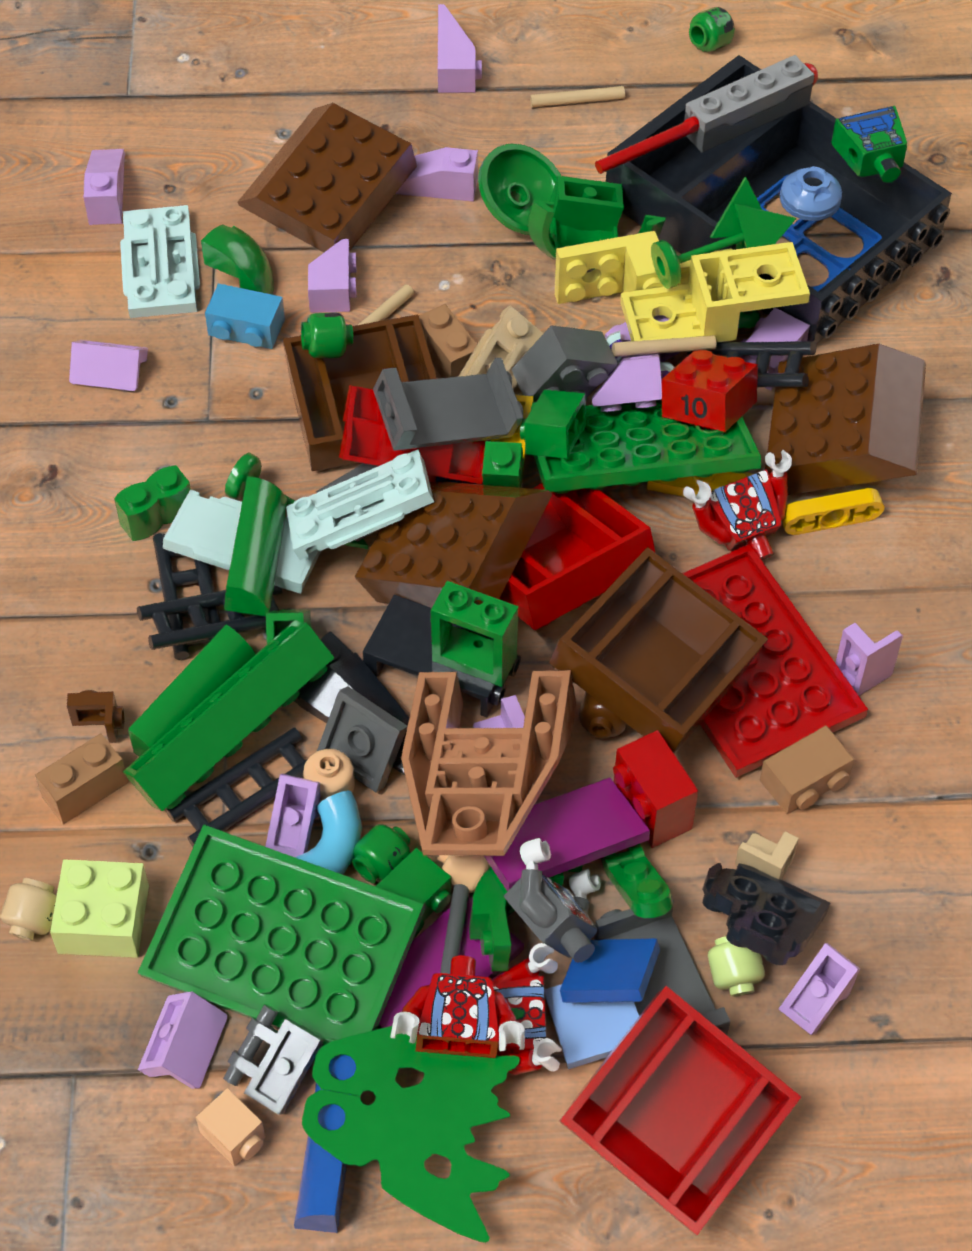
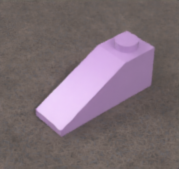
M438 4V93L475 92V79H482V60H475V46L444 4Z
M445 147L416 155L417 167L396 192V194L474 201L478 180V150Z
M124 149L92 150L85 171L83 195L89 225L122 224Z

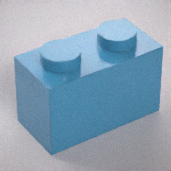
M218 283L205 311L208 336L246 343L255 347L260 346L273 349L285 321L283 297Z

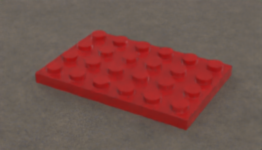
M750 544L682 573L768 638L765 645L735 685L700 724L735 778L763 766L764 760L824 726H827L833 733L867 716L868 708Z

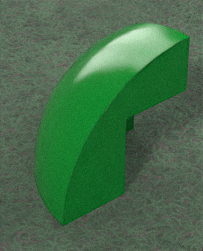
M219 225L201 240L205 265L238 278L240 288L273 295L274 278L270 263L262 248L249 234L235 226Z

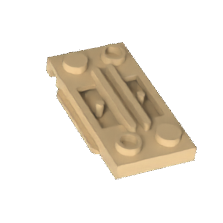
M508 306L499 316L501 318L500 321L492 329L484 332L459 376L486 374L494 359L502 358L506 371L511 374L512 388L515 395H523L511 369L544 333L512 306Z

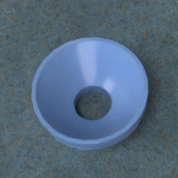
M814 166L799 169L789 174L783 181L780 190V202L783 208L794 217L808 221L823 220L832 216L839 209L842 199V190L837 179L824 169ZM806 178H815L821 180L822 184L810 186L804 180Z

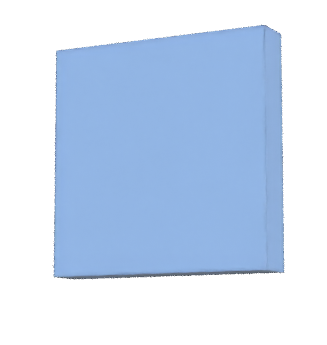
M562 984L544 989V995L568 1069L607 1058L639 1017L634 1002L565 1003L562 1002L560 995Z

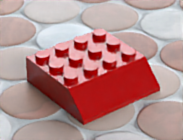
M543 483L531 489L544 490ZM584 488L571 490L563 494L551 492L552 496L499 600L518 606V617L534 631L548 625L551 621L604 593L647 547L655 553L651 527L600 490Z
M665 986L656 994L581 1089L559 1122L697 1236L800 1100L801 1096L669 987Z

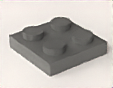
M346 686L338 691L317 751L336 749L344 752L352 762L355 779L377 793L385 788L408 726L349 686Z

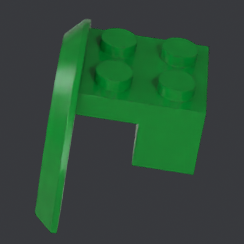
M557 176L550 201H533L528 218V230L532 241L544 254L556 260V248L617 238V225L624 208L622 184ZM645 215L639 233L655 231L658 238L663 228L665 217Z

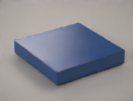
M658 939L590 940L595 948L593 954L587 960L579 963L575 962L572 958L560 988L562 1002L565 1003L641 1002L660 952Z

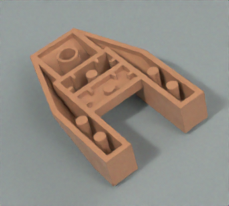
M571 670L532 671L523 728H459L464 702L457 672H419L401 760L423 855L505 856L556 769L572 733L576 698Z

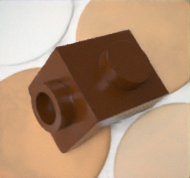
M85 690L80 693H67V709L72 726L105 725L109 743H116L118 729H124L125 716L123 706H117L114 691L97 692Z

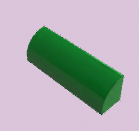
M247 476L226 585L224 610L266 616V613L270 612L288 502L285 494L276 485L261 478Z
M226 624L129 727L128 732L133 752L140 757L256 655L251 646L239 633Z

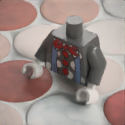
M540 838L525 842L520 847V854L526 869L522 870L521 878L504 895V898L544 944H547L568 958L572 957L575 962L579 963L587 960L595 950L590 939L597 933V927L588 916L590 902L586 897L587 894L600 889L599 876L593 875L589 877V869L575 873L569 879L572 894L568 889L543 875L542 871L538 870V863L547 861L551 857L549 844L546 841L542 842Z

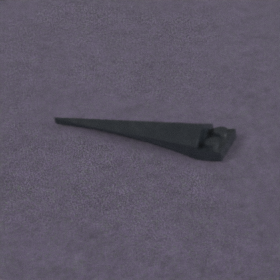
M331 631L323 636L320 640L334 656V659L326 665L328 669L319 679L313 682L308 681L298 690L300 694L294 702L310 714L327 723L338 691L349 686L408 726L410 717L356 652L353 653ZM406 733L393 765V768H395L404 775L405 773L401 756Z

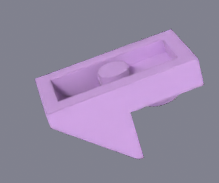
M280 774L265 847L292 857H297L307 852L313 821L320 816L316 808L320 803V782Z
M825 943L779 1007V1010L810 1035L816 1034L838 1001L847 999L860 968L831 945Z

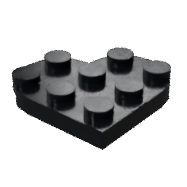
M721 863L715 864L709 868L702 888L704 892L703 905L711 911L723 912L728 915L726 922L728 927L726 939L734 946L747 947L753 952L762 954L767 961L775 965H785L790 957H796L804 950L825 918L831 904L781 879L741 863L738 864L736 870L722 869Z

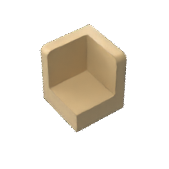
M784 831L779 842L776 844L753 833L747 843L742 842L739 846L735 866L737 867L739 863L745 864L782 880L795 857L799 838Z

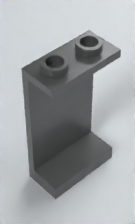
M495 358L486 374L401 382L397 368L383 369L373 388L394 451L509 438L513 436L523 420V407L516 399L512 388L511 374L506 371L502 358Z
M673 906L669 912L655 918L638 917L631 909L624 911L616 909L605 913L600 919L596 920L597 933L594 936L595 940L658 939L660 952L643 1000L641 1002H634L639 1016L656 994L667 986L718 1029L728 1035L730 1019L724 1007L715 1009L672 917Z

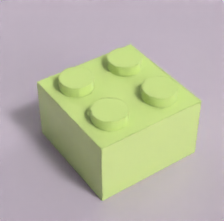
M63 859L50 930L58 954L138 958L149 883L143 863Z

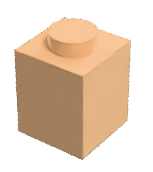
M228 1088L196 1116L200 1133L234 1167L243 1158L245 1160L252 1158L261 1149L263 1140L266 1138L262 1121Z

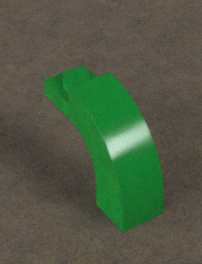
M490 867L479 880L474 892L469 935L470 940L480 939L482 955H489L491 972L508 971L511 941L507 918L515 910L504 898L508 891ZM563 872L549 877L563 886Z

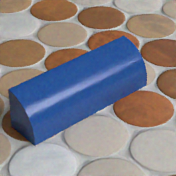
M347 1055L335 1056L329 1063L330 1074L338 1080L349 1079L356 1071L354 1060ZM317 1083L315 1087V1093L321 1090ZM335 1104L324 1106L318 1113L319 1124L327 1130L339 1129L345 1122L344 1110ZM309 1136L306 1144L294 1228L338 1233L347 1164L336 1159Z

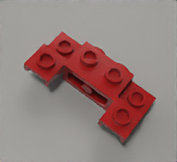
M349 385L343 417L345 427L339 458L380 466L392 461L401 454H408L418 449L424 459L429 482H436V477L438 476L482 484L486 440L394 451L373 389Z

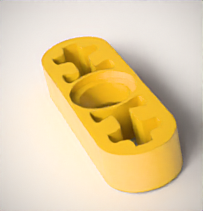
M865 488L790 503L786 506L785 519L782 521V524L787 534L800 535L868 522L879 517L885 507L878 490Z

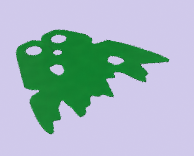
M511 1008L516 1019L524 1016L523 1010ZM392 1026L344 1037L322 1046L316 1054L312 1077L321 1090L307 1098L302 1116V1126L306 1134L320 1147L344 1164L364 1166L374 1159L378 1160L382 1189L420 1215L457 1234L478 1242H488L490 1237L470 1198V1194L494 1191L498 1188L499 1182L508 1178L510 1174L500 1167L467 1155L464 1146L475 1142V1138L470 1130L473 1126L510 1117L508 1111L497 1105L498 1098L491 1092V1089L506 1080L508 1071L516 1068L519 1064V1057L496 1055V1058L417 1052L416 1042L409 1043L410 1036L407 1034H397L395 1039L390 1037ZM347 1055L354 1060L356 1071L352 1077L346 1080H338L330 1074L329 1063L335 1056ZM399 1068H414L424 1073L423 1080L415 1086L402 1088L395 1081ZM364 1091H371L375 1094L376 1099L371 1105L362 1103L360 1096ZM335 1104L344 1110L345 1122L339 1129L327 1130L319 1124L318 1113L324 1106ZM433 1154L448 1158L451 1162L449 1177L443 1179L429 1173L425 1169L424 1162Z

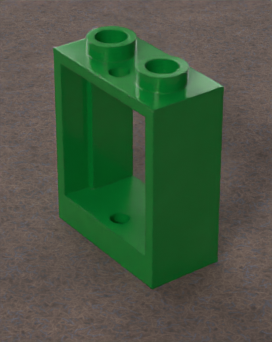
M446 581L431 608L432 661L502 687L517 658L518 606ZM476 600H481L483 603L477 605L474 602ZM453 624H456V625H458V626L467 628V629L472 630V631H475V632H477V633L486 635V636H488V637L494 638V641H493V640H490V639H488V638L482 637V636H480V635L471 633V632H469V631L463 630V629H461V628L455 627V626H453Z

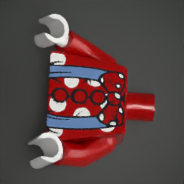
M782 450V460L779 464L775 465V456L769 452L765 456V462L773 469V472L769 474L766 469L712 491L707 483L697 480L699 492L696 496L694 490L686 486L683 494L687 499L694 502L692 509L699 530L718 544L725 545L729 551L750 544L761 560L774 555L767 537L775 534L781 527V522L785 519L788 499V475L786 471L792 465L791 456Z
M543 943L537 944L531 949L529 958L492 979L494 991L503 994L510 1008L524 1011V1016L517 1019V1022L521 1023L525 1028V1048L520 1050L518 1044L508 1043L506 1044L505 1051H500L498 1041L496 1055L519 1057L517 1067L508 1071V1074L512 1076L539 1070L542 1066L549 1071H556L560 1065L554 1057L550 1056L554 1052H560L562 1048L553 1040L546 1038L543 976H538L539 970L549 974L554 973L558 968V963L552 959L544 961L547 955L554 952V949Z
M465 955L455 956L451 959L450 974H433L430 985L421 986L415 992L402 1011L394 1016L390 1035L391 1038L395 1039L397 1034H407L410 1036L409 1043L416 1042L417 1052L496 1058L498 1041L500 1051H505L506 1044L508 1043L518 1044L520 1050L525 1048L524 1026L517 1022L516 1016L503 994L494 991L492 979L475 976L476 960Z

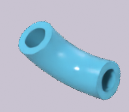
M349 790L336 793L324 799L316 806L323 826L321 839L313 849L295 858L342 875L345 873L355 858L354 846L361 839L363 828L357 802L352 791Z

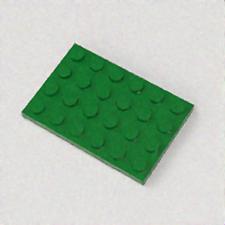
M662 399L656 400V406L636 408L635 402L621 404V410L601 412L600 406L593 407V405L586 406V426L567 459L534 455L544 490L563 494L575 489L590 488L599 490L606 486L619 484L634 486L646 481L661 480L669 482L690 476L705 478L717 473L733 472L740 474L752 469H761V455L743 417L737 420L726 432L662 417Z
M203 825L137 973L143 978L183 993L192 991L209 1003L248 1018H257L263 1005L267 1004L279 1012L271 1025L272 1027L280 1029L285 1019H291L323 1038L322 1046L337 1039L377 1029L426 907L420 902Z

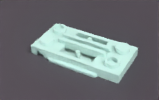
M188 205L123 211L124 239L120 242L123 293L128 297L130 318L197 312L195 290L200 288L196 234L191 232Z
M417 449L408 454H401L392 461L309 497H302L293 504L286 506L292 546L299 560L309 556L308 553L317 549L321 551L328 547L329 549L337 548L400 521L404 518L405 514L433 503L434 499L424 459L419 450Z
M190 490L163 539V549L229 570L242 502L228 497L218 499L210 496L207 499L199 496V492ZM288 517L285 520L274 585L301 594L321 551L318 549L308 553L309 556L299 560L293 550Z

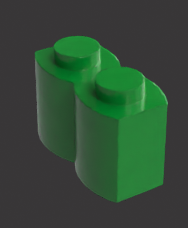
M176 465L168 466L154 472L146 482L130 485L116 495L114 501L119 523L132 541L148 538L159 531L163 524L173 522L191 490L189 480Z

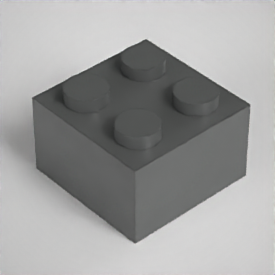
M551 325L511 370L523 396H533L534 402H537L544 389L585 393L586 402L587 397L598 385L606 381L608 375L616 368L618 363L603 332Z

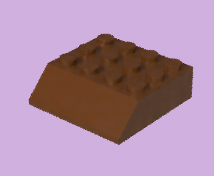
M335 103L314 108L237 203L240 207L322 252H326L341 239H349L350 251L417 167L412 144Z
M418 314L352 326L353 344L352 346H346V351L340 358H313L309 355L308 350L302 349L301 335L283 338L292 394L311 471L360 463L339 458L345 427L343 417L349 385L373 389L382 370L388 368H397L401 382L437 379Z
M880 343L802 357L799 373L808 374V386L775 388L767 454L769 452L774 454L775 465L779 464L782 460V450L791 456L792 465L786 471L788 475V495L917 475L926 363L923 359ZM787 360L779 362L777 373L785 372ZM765 464V470L767 469L769 474L773 472V469Z
M442 481L430 482L434 502L405 514L404 518L400 521L381 528L355 575L356 580L379 603L389 604L395 594L432 608L446 581L499 599L552 493L549 490ZM476 600L474 603L480 605L483 602L481 600Z
M647 547L559 639L549 663L559 671L571 670L572 681L642 736L658 730L672 752L675 753L735 685L765 645L768 638Z

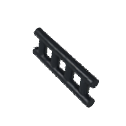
M814 341L716 342V349L708 351H711L714 355L727 356V358L757 356L755 363L758 364L757 387H807L809 383L808 374L799 373L803 355H815L817 348ZM771 356H788L784 373H768Z
M159 533L153 536L164 601L179 599L177 587L198 583L200 594L215 592L210 564L194 559L195 569L174 572L171 558L183 555L163 549V539L166 534ZM218 606L203 609L209 624L221 622ZM188 612L168 616L173 631L184 629L182 616L189 615ZM213 638L172 646L175 659L184 660L188 658V646L208 643Z
M274 585L273 595L282 594V588ZM226 590L137 607L139 620L153 619L158 634L149 635L148 637L151 650L214 638L226 624L237 633L266 628V616L252 615L244 617L243 613L226 610L229 620L209 624L203 609L221 605L225 606ZM272 596L270 611L279 610ZM188 612L194 627L173 631L168 616Z
M293 727L186 796L174 808L166 809V813L172 822H176L185 816L196 829V832L187 837L192 847H194L203 825L224 832L275 799L279 778L273 780L262 765L279 754L292 767L291 770L285 773L286 775L304 778V765L308 759L305 760L293 746L302 740L300 733ZM249 774L261 789L241 801L230 786ZM217 795L229 810L209 822L198 807Z

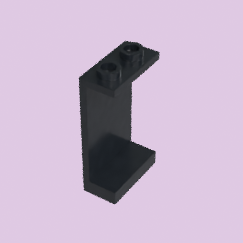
M395 594L362 651L363 661L376 677H378L384 664L416 676L419 675V672H457L461 692L480 699V715L486 718L494 705L499 706L501 704V699L504 698L506 692L505 682L501 687L433 662L431 608ZM453 624V626H455V627L461 628V629H463V630L469 631V632H471V633L480 635V636H482V637H485V638H488V639L494 641V638L488 637V636H486V635H483V634L477 633V632H475V631L469 630V629H467V628H464V627L458 626V625H456V624ZM517 655L508 676H515L521 662L520 655Z

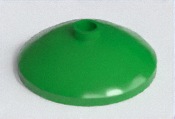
M511 143L495 148L485 157L479 169L478 183L482 199L491 214L512 231L530 235L528 218L533 201L549 202L557 176H561L555 165L539 151L526 145Z

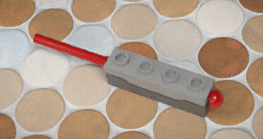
M796 55L768 66L686 103L685 120L682 124L596 161V170L602 174L685 136L702 153L810 104L812 87L818 80V71L814 65L803 63Z

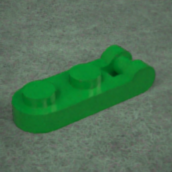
M640 844L627 848L625 852L616 855L613 853L601 858L607 877L635 915L642 918H655L671 910L673 903L669 886L647 859Z

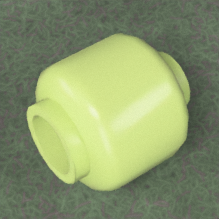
M726 936L716 939V946L712 947L708 952V960L715 987L721 990H729L731 997L755 992L753 984L761 982L765 977L761 954L753 952L747 947L732 945L728 942Z

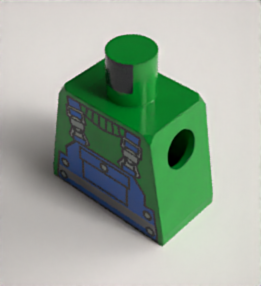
M895 106L836 118L832 145L857 176L866 177L879 174L882 181L887 183L899 177L901 173L900 168L904 164L907 140Z

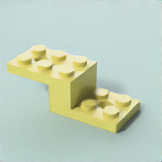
M655 231L556 248L555 297L557 303L577 302L621 292L664 287L656 274L651 257V245L659 241ZM730 248V249H724V250H719V251H714V252L729 251V250H732V248ZM691 260L680 264L682 277L679 285L688 284Z
M793 242L691 255L688 284L677 285L670 289L659 287L622 292L620 302L631 341L714 335L716 342L736 340L740 312L808 303L810 292ZM769 274L774 279L765 280L760 278L759 275ZM658 315H664L669 320L665 322H660L655 320L653 317Z

